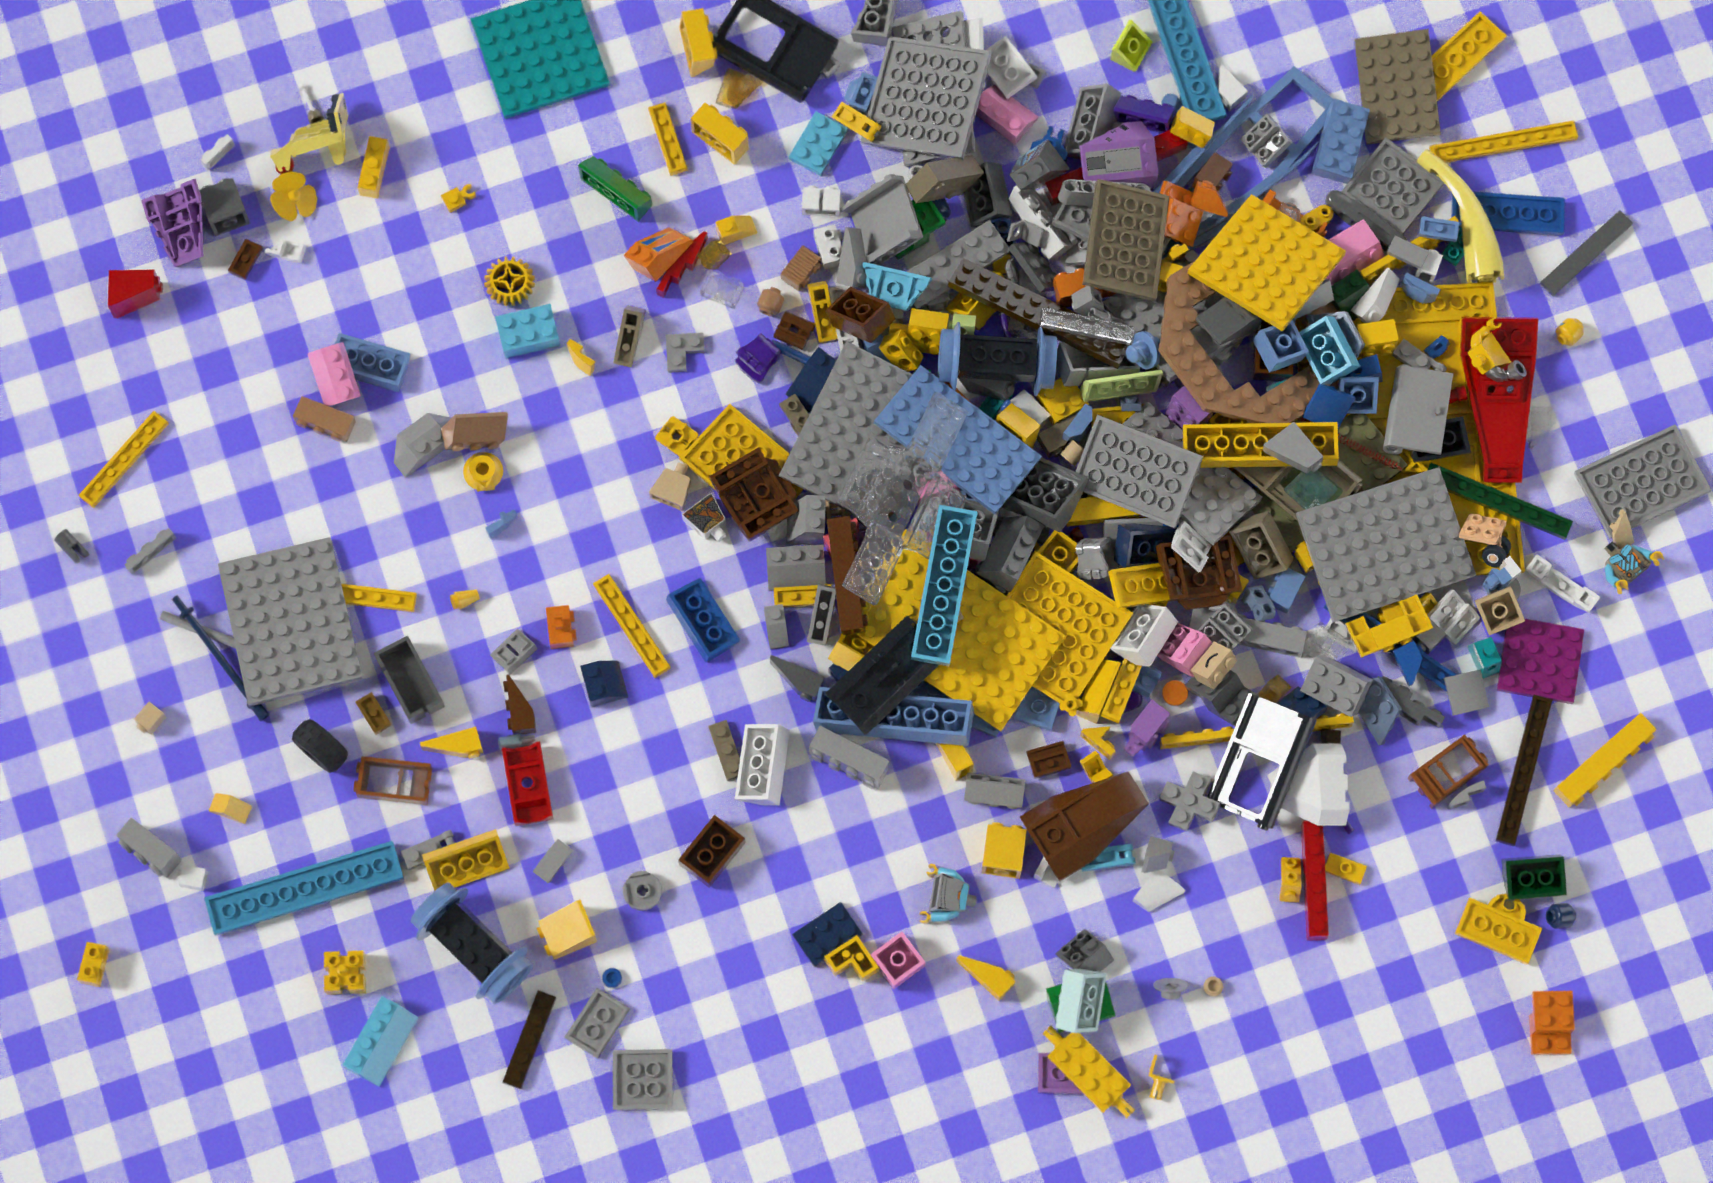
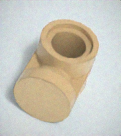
M1072 440L1062 451L1061 455L1073 466H1076L1081 459L1084 448L1075 440Z

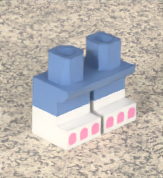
M1510 556L1502 562L1499 567L1500 570L1496 568L1491 569L1484 583H1482L1483 588L1488 594L1495 589L1498 591L1502 590L1516 580L1521 573V569Z

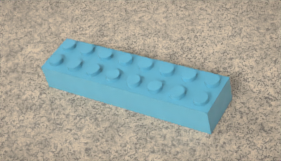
M939 505L911 660L948 667L950 665L977 511Z

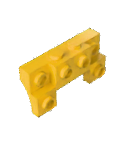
M1417 594L1399 601L1404 615L1369 629L1364 616L1345 623L1360 658L1382 650L1384 653L1395 649L1394 645L1399 643L1402 646L1412 642L1411 638L1433 629L1431 621Z

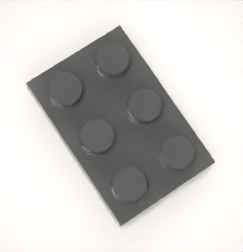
M1028 242L1013 243L1008 249L1040 293L1054 291L1053 280L1057 274L1052 271L1049 262L1039 253L1038 247Z

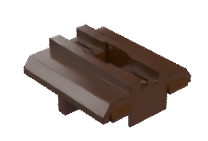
M785 311L773 338L787 343L788 346L792 345L803 350L811 332L815 328V323ZM791 327L797 328L799 330L798 333L790 331Z

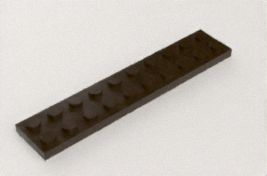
M965 258L962 259L948 283V287L1036 330L1042 327L1044 334L1056 336L1057 340L1116 369L1121 365L1126 355L1127 347L1131 345V339L1090 319H1086L1084 316Z

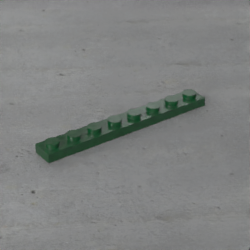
M1430 463L1428 470L1440 468L1448 492L1565 540L1573 523L1572 520L1444 467Z

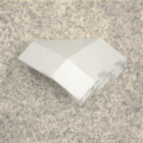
M1312 744L1304 750L1281 809L1318 826L1346 825L1350 808L1349 802H1345V793L1348 791V775L1344 774L1343 764L1347 763V758L1341 744ZM1279 767L1267 775L1271 783L1270 790L1278 773Z

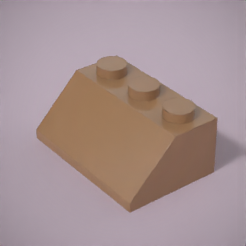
M508 412L455 414L441 428L445 450L461 451L467 448L478 450L485 447L491 450L498 448L505 440Z

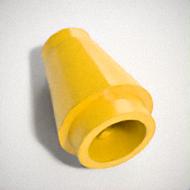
M477 589L456 591L450 595V601L454 610H461L480 600Z

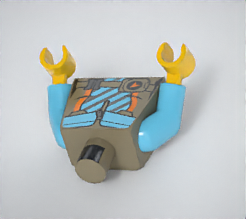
M1612 541L1604 548L1611 556L1605 563L1606 581L1614 588H1617L1618 594H1622L1623 588L1629 590L1628 584L1652 564L1650 561H1653L1655 566H1659L1660 563L1657 559L1664 560L1663 554L1660 551L1652 552L1635 545L1631 546L1630 544H1626L1619 549Z

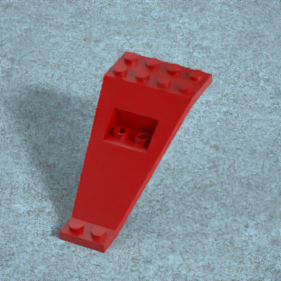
M1462 317L1460 357L1484 461L1483 482L1522 483L1523 460L1537 354L1538 318L1497 317L1493 320L1495 326L1501 323V326L1495 330H1490V333L1492 332L1511 363L1518 360L1523 364L1527 373L1520 380L1508 379V381L1496 382L1487 377L1486 374L1482 375L1477 367L1472 365V359L1468 355V351L1471 349L1472 335L1483 326L1486 327L1487 321L1494 317ZM1506 365L1502 369L1507 370L1508 365ZM1494 386V390L1488 391V387ZM1513 386V390L1507 391V387Z

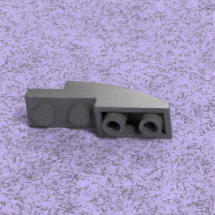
M1382 676V679L1402 708L1401 716L1419 726L1422 720L1438 728L1441 726L1445 716L1440 711L1433 708L1430 710L1424 707L1422 702L1410 700L1413 693L1410 692L1408 687L1404 685L1398 686L1392 683L1391 679Z

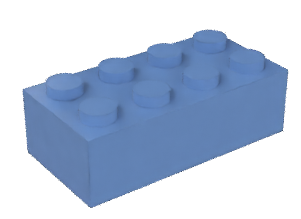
M1334 99L1330 103L1311 174L1347 184L1352 179L1370 109L1338 99Z

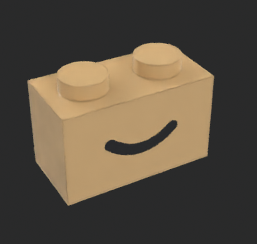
M1214 641L1191 669V672L1198 682L1215 689L1229 670L1234 667L1237 659L1231 649Z

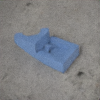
M511 510L506 514L504 511L500 512L501 520L485 527L490 539L500 534L514 521L517 516L515 510Z

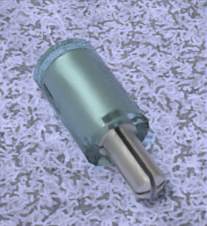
M521 733L498 737L500 751H502V748L523 747V743L535 741L534 735L521 737Z

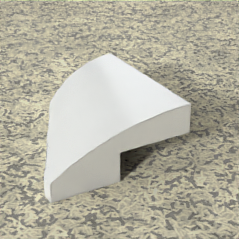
M1156 870L1152 871L1133 898V902L1147 912H1150L1171 899L1184 894L1186 890L1164 872Z

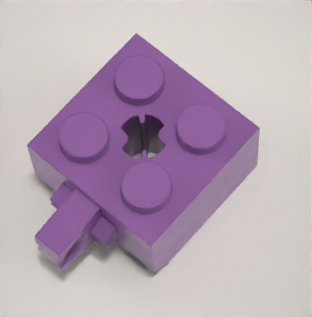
M1151 700L1132 723L1128 734L1129 741L1124 751L1134 757L1140 750L1144 752L1147 747L1151 749L1157 741L1158 734H1163L1168 728L1170 713Z

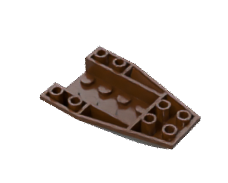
M1128 771L1052 796L1021 815L1020 819L1057 879L1061 882L1093 862L1149 803Z

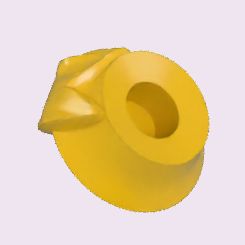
M479 452L472 455L466 461L463 468V476L467 484L476 489L477 492L495 490V486L502 479L503 466L495 455L488 452Z

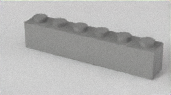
M1209 608L1193 609L1189 627L1198 630L1216 611L1209 610ZM1238 614L1253 628L1239 645L1301 658L1307 631H1303L1302 628L1292 626V628L1284 627V624L1279 622L1271 624L1266 623L1265 620L1257 621L1255 618L1254 620L1248 619L1245 615Z

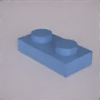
M1422 216L1419 237L1456 242L1459 222Z

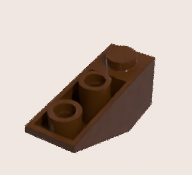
M506 675L507 681H503L504 693L508 692L509 699L505 700L506 711H510L511 717L507 718L508 730H512L513 735L537 733L533 708L510 675Z

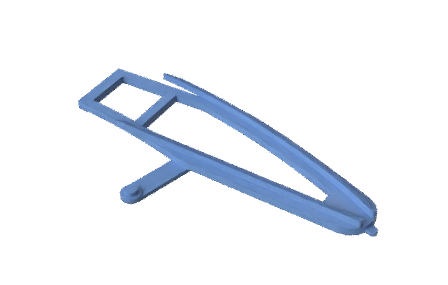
M1295 66L1267 92L1247 107L1253 95L1249 97L1220 129L1212 133L1211 139L1204 148L1188 141V145L1191 148L1190 153L1164 180L1184 188L1206 164L1213 153L1217 152L1241 125L1248 120L1255 125L1263 117L1258 112L1291 82L1295 83L1325 109L1297 144L1292 142L1285 150L1289 154L1271 175L1226 206L1228 210L1227 217L1214 214L1200 223L1193 247H1188V252L1216 237L1251 194L1263 200L1268 191L1272 190L1279 181L1305 161L1319 142L1296 161L1324 127L1329 105L1334 99ZM1167 94L1161 101V105L1163 103L1172 105L1176 113L1183 106L1175 94ZM1163 182L1155 189V193H1160ZM1170 240L1162 259L1168 256L1167 253L1170 248L1177 244L1180 246L1183 244Z

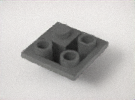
M1083 929L1055 953L1058 958L1072 969L1101 972L1114 961L1105 944L1086 929Z

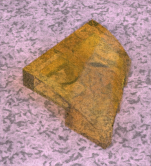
M728 68L726 69L715 103L736 109L763 81L749 74L744 75Z

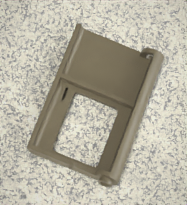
M1338 460L1337 466H1321L1318 469L1320 473L1342 490V494L1337 499L1350 496L1354 492L1358 493L1363 487V479L1340 460ZM1293 466L1233 467L1295 520L1298 521L1297 512L1309 509L1280 485V482L1294 468Z

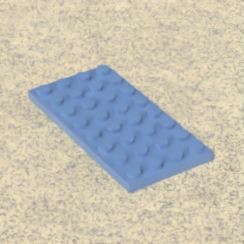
M921 365L874 420L875 425L993 514L999 511L1042 457L947 384L939 382V378Z

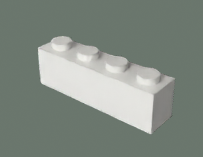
M1016 185L1009 197L1012 209L1019 214L1022 220H1026L1044 229L1040 244L1041 252L1047 259H1058L1073 245L1063 230L1052 225L1054 216L1036 189L1020 190Z

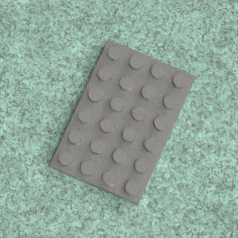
M1097 415L1076 472L1089 479L1083 492L1176 528L1204 456Z
M1676 424L1574 472L1609 539L1612 538L1613 532L1609 526L1612 522L1617 521L1620 516L1619 512L1622 509L1626 512L1632 529L1711 492L1707 480Z

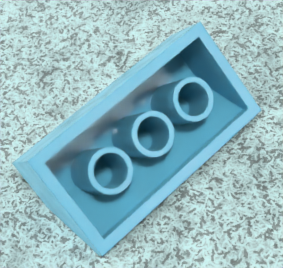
M381 996L346 1057L343 1067L380 1087L417 1022L418 1017L397 1003Z

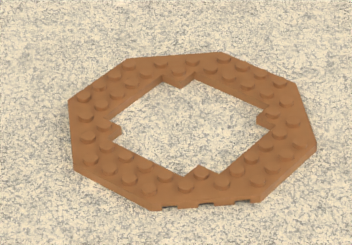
M1195 261L1170 275L1166 285L1167 293L1164 301V317L1162 319L1161 341L1158 351L1201 409L1208 413H1220L1224 417L1248 420L1247 422L1292 423L1302 417L1320 384L1311 365L1262 396L1258 395L1249 382L1234 390L1191 333L1192 329L1200 325L1195 320L1199 314L1193 307L1214 295L1217 291L1187 274L1188 269ZM1329 302L1326 306L1319 307L1307 315L1336 313L1338 311L1332 302ZM1303 315L1299 319L1307 328L1310 326V323L1306 318L1307 315ZM1339 380L1328 386H1332L1338 391L1337 385Z

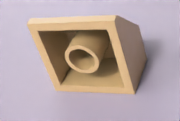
M1511 586L1475 600L1489 635L1525 622Z

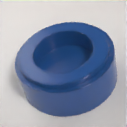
M609 968L604 971L602 981L606 987L613 989L621 984L622 976L619 970Z

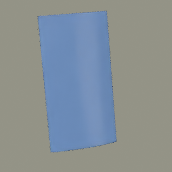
M342 333L338 334L335 344L344 342L356 380L395 392L400 391L411 357L410 353Z

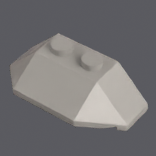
M427 413L397 435L394 464L405 478L445 450L441 428L452 417Z

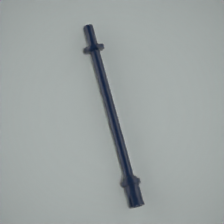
M178 595L174 596L172 601L181 612L179 618H186L247 700L243 681L192 615L194 608H187ZM247 702L246 706L248 709H252L260 722L270 715L262 704L249 707Z

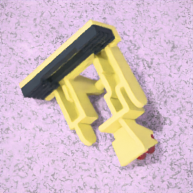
M344 93L332 95L331 101L333 102L331 109L327 110L326 115L328 117L326 120L297 128L295 133L291 134L290 140L285 146L272 149L270 158L273 160L275 169L279 174L293 171L294 160L292 157L328 146L335 164L340 165L344 162V156L346 155L345 128L348 120Z

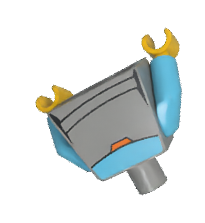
M933 863L928 865L929 868L935 869L934 872H926L928 877H934L929 912L932 913L928 914L926 911L919 913L920 915H927L925 921L920 920L922 924H927L930 920L932 922L948 921L958 917L959 913L965 912L966 906L975 907L977 897L968 894L969 884L965 883L964 879L955 870L942 867L938 869Z

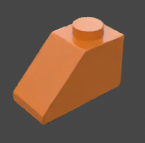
M1206 180L1202 182L1197 181L1190 201L1191 206L1227 217V207L1216 186H1213L1212 182Z

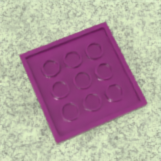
M1525 619V622L1505 629L1501 656L1502 663L1496 691L1532 697L1535 694L1552 699V701L1573 704L1584 629Z

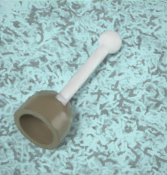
M300 84L299 89L303 92L310 108L307 115L309 123L312 124L324 120L320 110L313 108L306 92V85Z

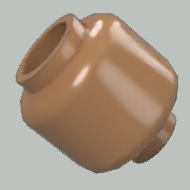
M774 287L764 289L757 302V306L760 308L759 311L768 316L778 314L784 302V297L780 294L781 291Z

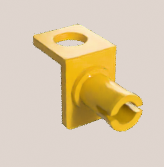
M1154 1054L1148 1074L1154 1080L1149 1097L1155 1098L1156 1091H1158L1156 1099L1162 1100L1165 1084H1168V1082L1174 1084L1175 1081L1152 1074L1158 1056Z

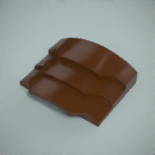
M759 447L710 475V481L717 494L749 542L798 512L794 504L797 492L789 481L779 477L782 469L778 462L765 458Z
M1231 535L1223 536L1217 543L1211 546L1207 553L1209 558L1201 572L1195 570L1171 548L1172 542L1156 546L1159 565L1162 566L1170 601H1178L1186 610L1223 605L1230 594L1242 591Z

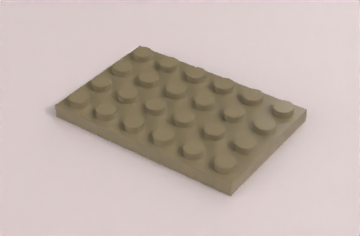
M1422 29L1354 39L1362 107L1370 109L1365 126L1366 145L1381 143L1385 137L1390 141L1441 135L1429 30Z
M1101 179L1096 180L1082 285L1150 301L1157 299L1169 202L1168 195Z

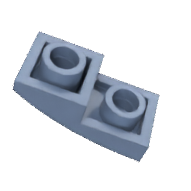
M1139 394L1119 397L1122 411H1141Z

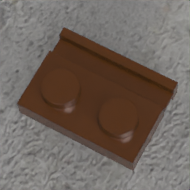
M1064 741L1026 751L1034 779L1068 770L1072 767Z

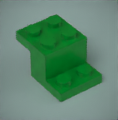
M914 199L911 200L923 238L896 254L897 260L928 243L930 233L946 225V221L932 201L915 203Z

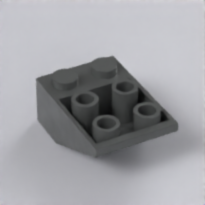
M1227 297L1218 301L1195 319L1220 345L1256 332L1263 319Z

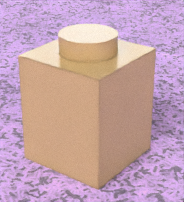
M148 702L134 720L137 723L136 727L145 734L147 731L152 735L167 717L151 702Z

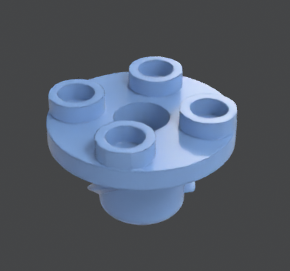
M1146 331L1136 333L1131 340V345L1126 349L1127 359L1132 363H1137L1143 369L1154 368L1160 363V352L1158 351L1160 340Z

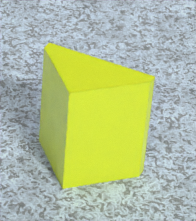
M1129 20L1112 49L1110 60L1136 72L1153 41L1133 20Z

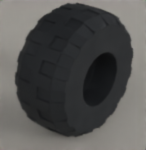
M312 719L304 720L292 733V741L297 747L328 773L337 771L347 759L348 751Z

